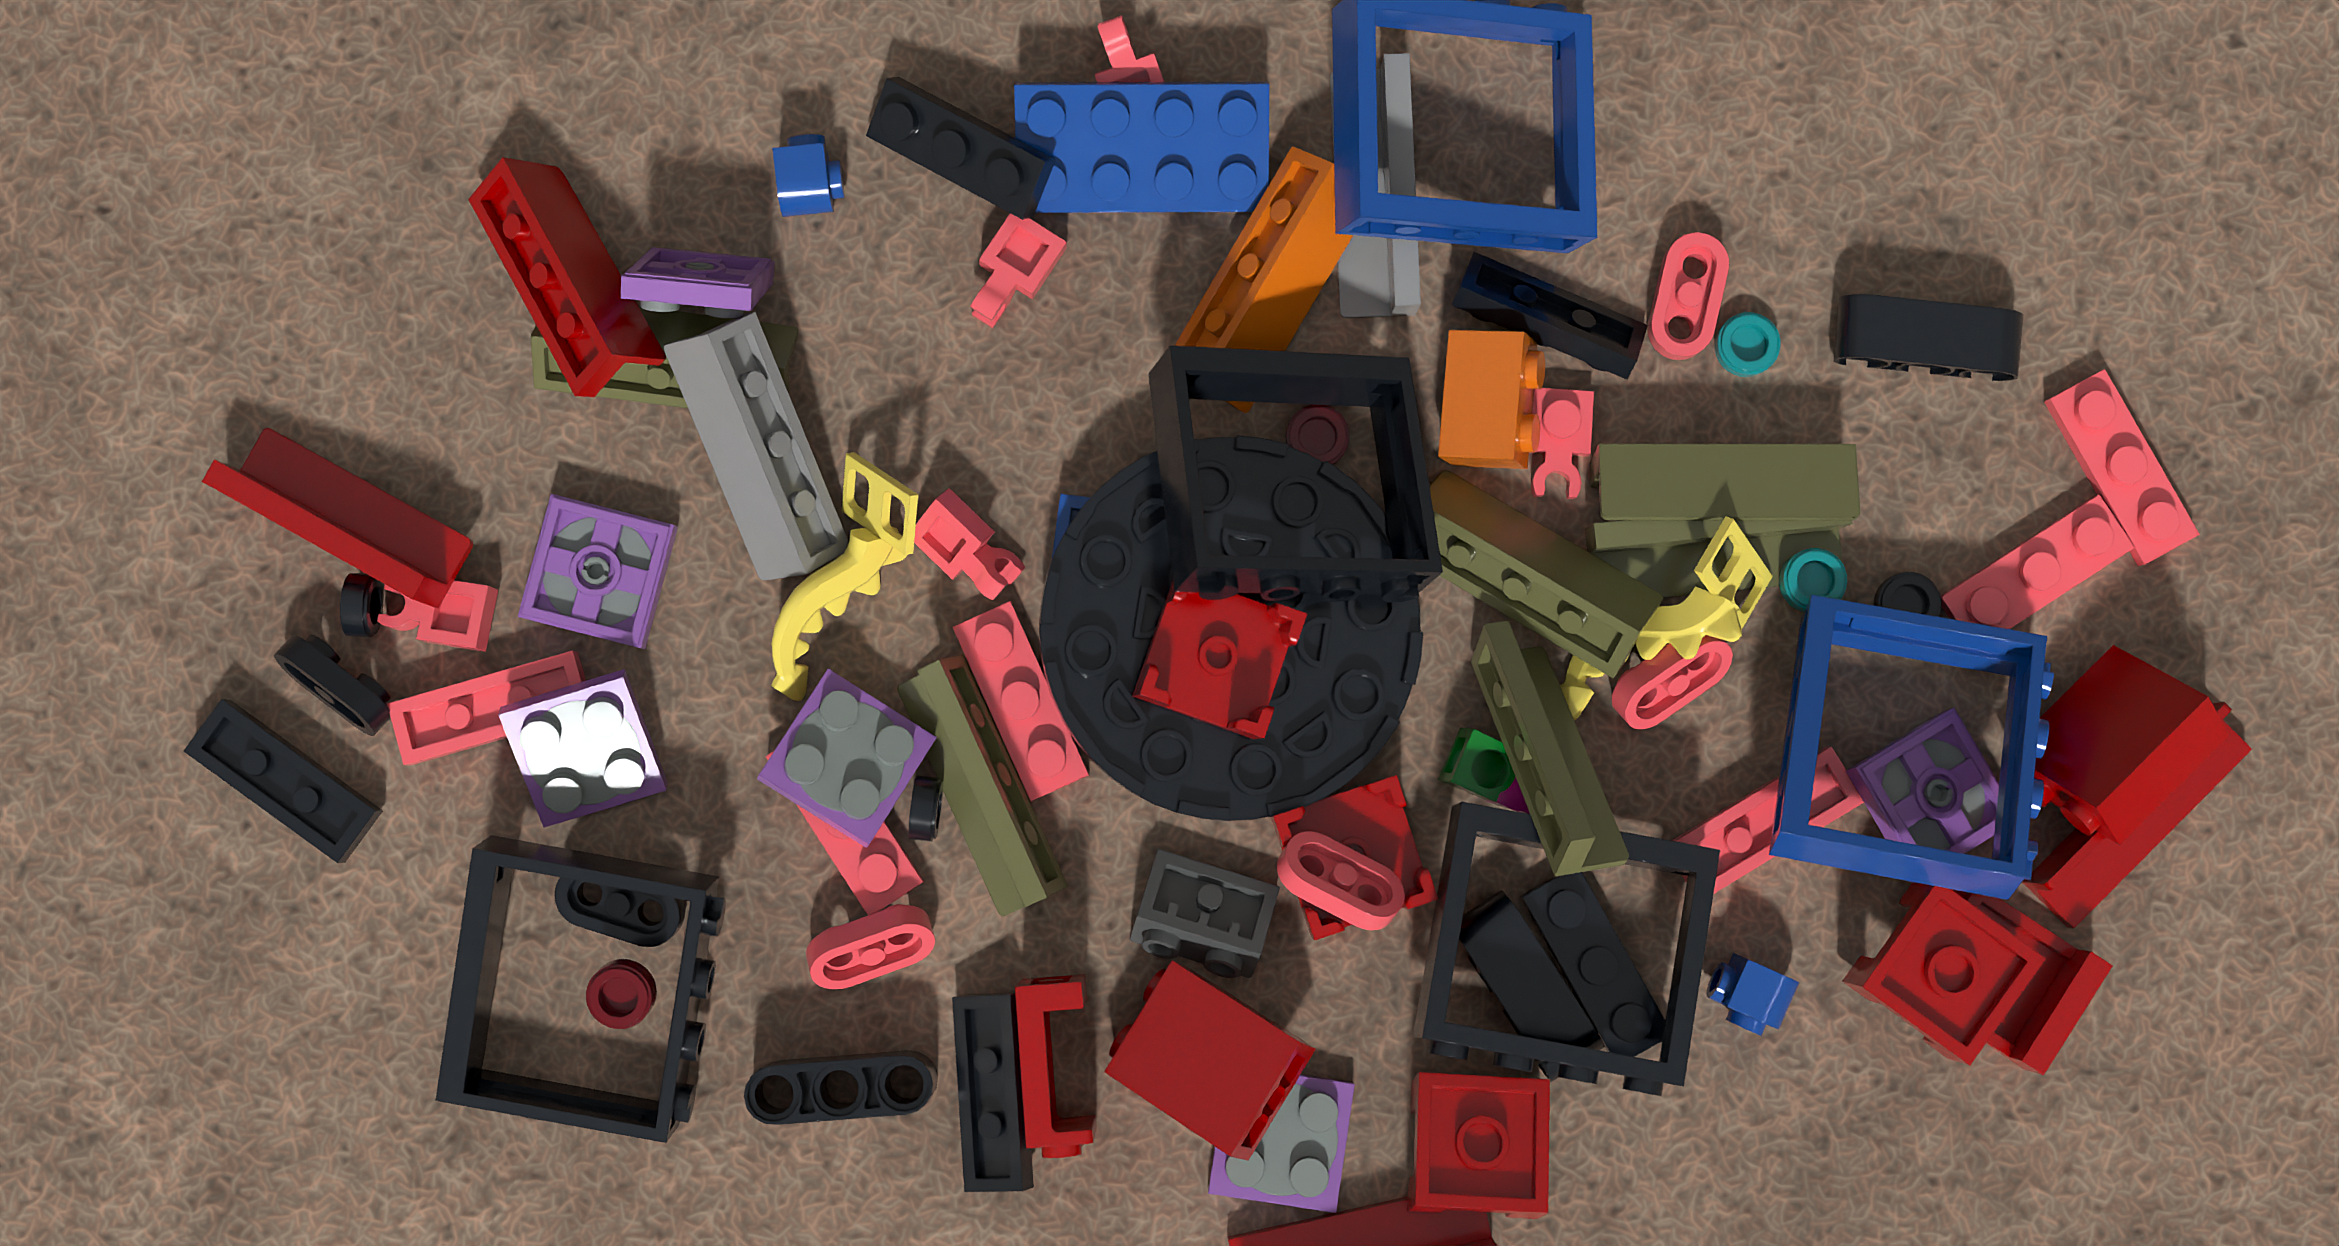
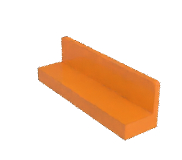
M1292 146L1174 346L1269 351L1286 350L1353 235L1335 234L1334 163ZM1226 401L1243 413L1249 412L1255 403Z

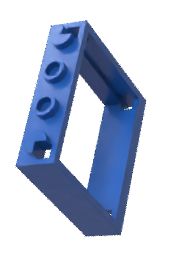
M1342 0L1332 9L1335 234L1556 253H1570L1597 238L1592 15L1567 12L1566 6L1557 3L1540 4L1532 8L1510 5V0ZM1376 26L1552 46L1556 209L1378 193Z
M1811 595L1801 618L1769 855L2009 900L2024 879L2031 880L2033 860L2038 854V842L2028 838L2030 818H2037L2044 793L2043 780L2035 779L2034 773L2036 758L2041 759L2043 757L2049 736V721L2040 719L2041 699L2046 700L2048 698L2054 679V673L2050 672L2051 663L2045 662L2047 636ZM1831 644L2010 676L1992 859L1808 825Z

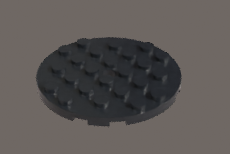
M1237 435L1236 437L1194 439L1209 555L1393 559L1386 514L1363 488L1327 461L1322 462L1307 453L1291 448L1289 444L1265 438ZM1158 451L1138 459L1119 471L1083 505L1067 527L1047 571L1039 616L1040 652L1050 694L1062 721L1076 743L1108 777L1134 795L1175 813L1221 821L1254 820L1272 817L1301 806L1306 807L1327 797L1360 773L1382 750L1400 722L1398 719L1405 708L1411 688L1416 684L1423 644L1418 597L1405 602L1392 603L1383 601L1382 595H1359L1347 601L1330 602L1323 600L1322 594H1299L1287 600L1269 601L1264 600L1261 597V593H1237L1266 605L1279 603L1307 613L1296 645L1288 647L1269 703V706L1274 707V712L1265 738L1251 739L1132 696L1173 581Z

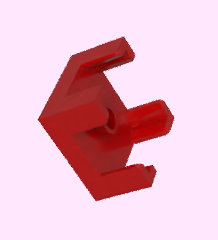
M1172 581L1132 696L1251 739H1263L1274 712V707L1269 706L1288 647L1297 644L1307 613L1279 603L1266 605L1238 594L1220 600H1207L1201 598L1199 592H1175L1174 582Z
M1397 775L1389 776L1323 798L1306 807L1301 806L1271 817L1282 851L1296 834L1306 831L1318 832L1393 871L1404 888L1405 900L1402 908L1411 909L1438 900L1428 868L1422 865L1403 809L1407 805ZM1298 897L1310 936L1314 941L1345 931L1344 927L1352 925Z
M1914 882L1899 901V904L1903 907L1910 909L1876 957L1860 956L1842 982L1867 1000L1882 1004L1924 1035L1922 1040L1944 1057L1970 1066L2046 958L1952 889Z
M1419 1072L1412 1080L1410 1112L1415 1114L1414 1174L1409 1178L1408 1212L1442 1213L1444 1210L1505 1213V1217L1525 1219H1538L1548 1214L1550 1079Z

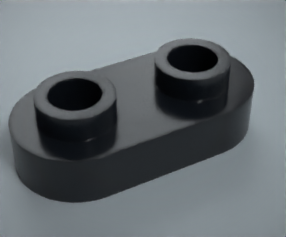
M292 635L274 654L277 663L291 678L363 733L375 736L391 718L390 710L386 706V703L391 699L388 692L368 675L361 673L355 678L338 665L341 660L339 655L319 637L310 635L304 640L299 636Z
M560 877L555 887L554 896L557 909L569 923L641 947H655L667 942L679 931L684 922L685 904L682 899L599 885L602 889V899L600 902L593 903L588 901L583 895L585 883L583 881ZM646 901H656L661 905L663 909L661 921L652 922L645 917L643 906Z

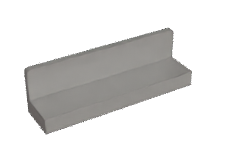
M1410 53L1384 54L1380 69H1376L1378 193L1416 196ZM1332 72L1331 75H1330V89H1331L1332 136H1333V159H1334V106H1333V72ZM1353 235L1338 260L1341 316L1344 318L1415 316L1421 305L1418 241Z
M756 313L745 314L700 335L673 341L665 345L664 351L758 577L765 581L806 575L842 555L849 541Z

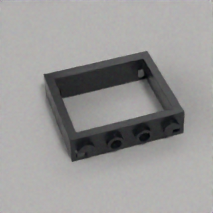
M1169 346L1148 373L1175 592H1199V596L1207 600L1225 599L1237 593H1261V597L1269 601L1287 600L1299 594H1322V599L1330 602L1347 601L1359 595H1382L1383 601L1397 603L1417 598L1420 591L1443 573L1409 358ZM1189 399L1370 407L1393 559L1209 555Z
M1459 802L1453 805L1413 1037L1430 1040L1428 1053L1467 1060L1469 1047L1495 1052L1493 1065L1532 1072L1534 1059L1559 1064L1558 1077L1597 1084L1599 1072L1624 1076L1622 1089L1662 1096L1663 1083L1684 1087L1720 850L1620 831L1629 853V858L1625 865L1688 876L1659 1061L1445 1022L1476 837L1544 849L1530 814L1467 802Z
M490 835L473 847L435 1101L667 1143L679 1126L680 1121L689 1122L695 1102L696 1085L687 1084L690 1061L698 1062L705 1040L706 1024L697 1022L700 998H709L715 977L716 962L708 960L707 953L710 936L717 937L719 935L724 920L726 900L725 898L716 897L720 876ZM512 869L690 901L659 1101L482 1069Z

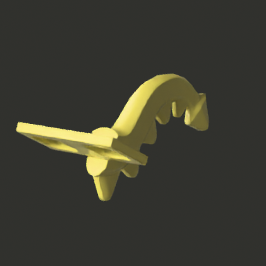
M855 452L846 453L842 512L865 528L851 530L845 552L834 561L810 574L793 590L783 605L774 627L771 644L772 658L777 674L771 686L795 701H802L806 694L809 669L807 665L795 663L797 658L809 650V644L799 638L801 632L817 633L822 629L823 620L820 609L823 607L834 616L842 615L846 610L851 592L857 591L867 595L877 594L881 587L880 568L902 561L907 555L913 554L918 494ZM856 471L865 476L869 483L867 511L859 507L855 501ZM891 495L901 500L905 507L903 536L898 533L897 528L890 525Z
M1725 516L1694 569L1708 591L1695 586L1691 594L1682 603L1672 606H1659L1636 641L1638 652L1643 659H1653L1667 643H1670L1684 659H1692L1696 656L1702 638L1706 635L1729 642H1735L1742 636L1741 629H1743L1773 576L1733 518ZM1728 537L1733 543V553L1722 573L1717 578L1712 571V563ZM1751 569L1755 575V584L1744 604L1739 609L1734 600L1735 593L1747 572ZM1573 655L1568 665L1565 682L1560 687L1575 721L1594 694L1592 689L1585 683L1586 679L1601 677L1605 673Z

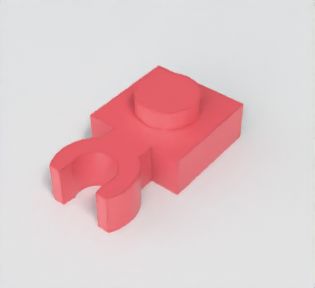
M1552 388L1534 389L1532 414H1538L1540 420V440L1535 453H1543V464L1535 470L1531 478V491L1534 497H1542L1544 495L1545 479L1551 473H1558L1565 478L1567 482L1566 499H1575L1581 489V476L1577 468L1572 464V455L1589 456L1591 454L1594 391Z
M454 580L438 609L403 595L405 606L402 612L395 616L379 614L377 622L398 631H408L419 625L417 640L486 652L498 589L488 585ZM384 585L385 590L403 595L402 593L394 590L393 588Z

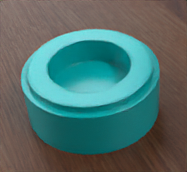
M1743 312L1734 315L1720 327L1715 337L1714 348L1716 357L1724 369L1736 376L1752 377L1763 373L1773 365L1780 352L1781 340L1776 326L1767 317L1754 312Z
M1821 548L1805 549L1789 557L1783 564L1779 574V588L1783 598L1791 607L1804 612L1811 595L1841 600L1847 588L1846 569L1841 560L1828 550Z

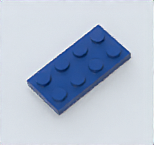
M1016 82L1014 84L1015 138L1056 159L1035 213L1253 212L1269 186V82Z

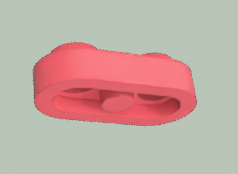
M1695 232L1683 235L1670 246L1662 260L1649 315L1647 333L1654 349L1662 356L1672 360H1686L1696 356L1710 343L1715 332L1729 271V257L1722 243L1709 234ZM1696 258L1702 263L1704 273L1701 278L1693 279L1684 273L1683 261L1685 259ZM1681 318L1688 323L1690 327L1688 338L1677 339L1670 334L1668 325L1671 319Z
M1706 635L1702 638L1696 656L1686 660L1669 643L1653 659L1644 660L1637 666L1626 670L1620 676L1612 693V706L1630 727L1634 729L1651 728L1717 684L1730 668L1733 658L1732 649L1724 640Z
M1306 831L1296 834L1287 843L1277 860L1278 876L1291 893L1361 929L1379 930L1386 927L1404 904V888L1393 871L1321 833Z
M897 904L849 923L824 930L808 944L806 958L811 978L818 986L827 989H844L918 963L933 950L935 937L930 918L923 909L911 905Z

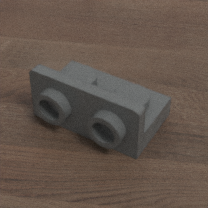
M1157 849L1130 940L1141 944L1146 952L1156 957L1174 959L1179 956L1202 963L1207 971L1220 977L1236 978L1243 976L1251 978L1263 950L1280 887Z

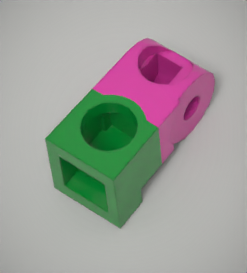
M1460 727L1438 780L1497 806L1530 814L1503 743L1474 728Z

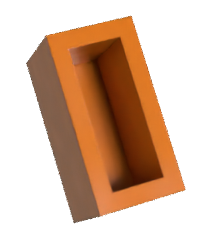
M1449 330L1438 457L1455 466L1528 469L1529 452L1535 453L1537 451L1540 440V420L1538 414H1532L1534 389H1541L1544 383L1545 356L1543 351H1537L1538 344L1525 332Z

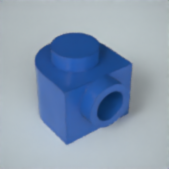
M819 134L793 136L787 139V147L772 148L778 200L782 217L834 212L833 199L845 198L844 181L840 160L829 161L825 136Z
M1733 953L1728 964L1721 962L1714 970L1706 995L1707 998L1730 1008L1725 1020L1762 1036L1766 1025L1776 1029L1780 1028L1800 982Z

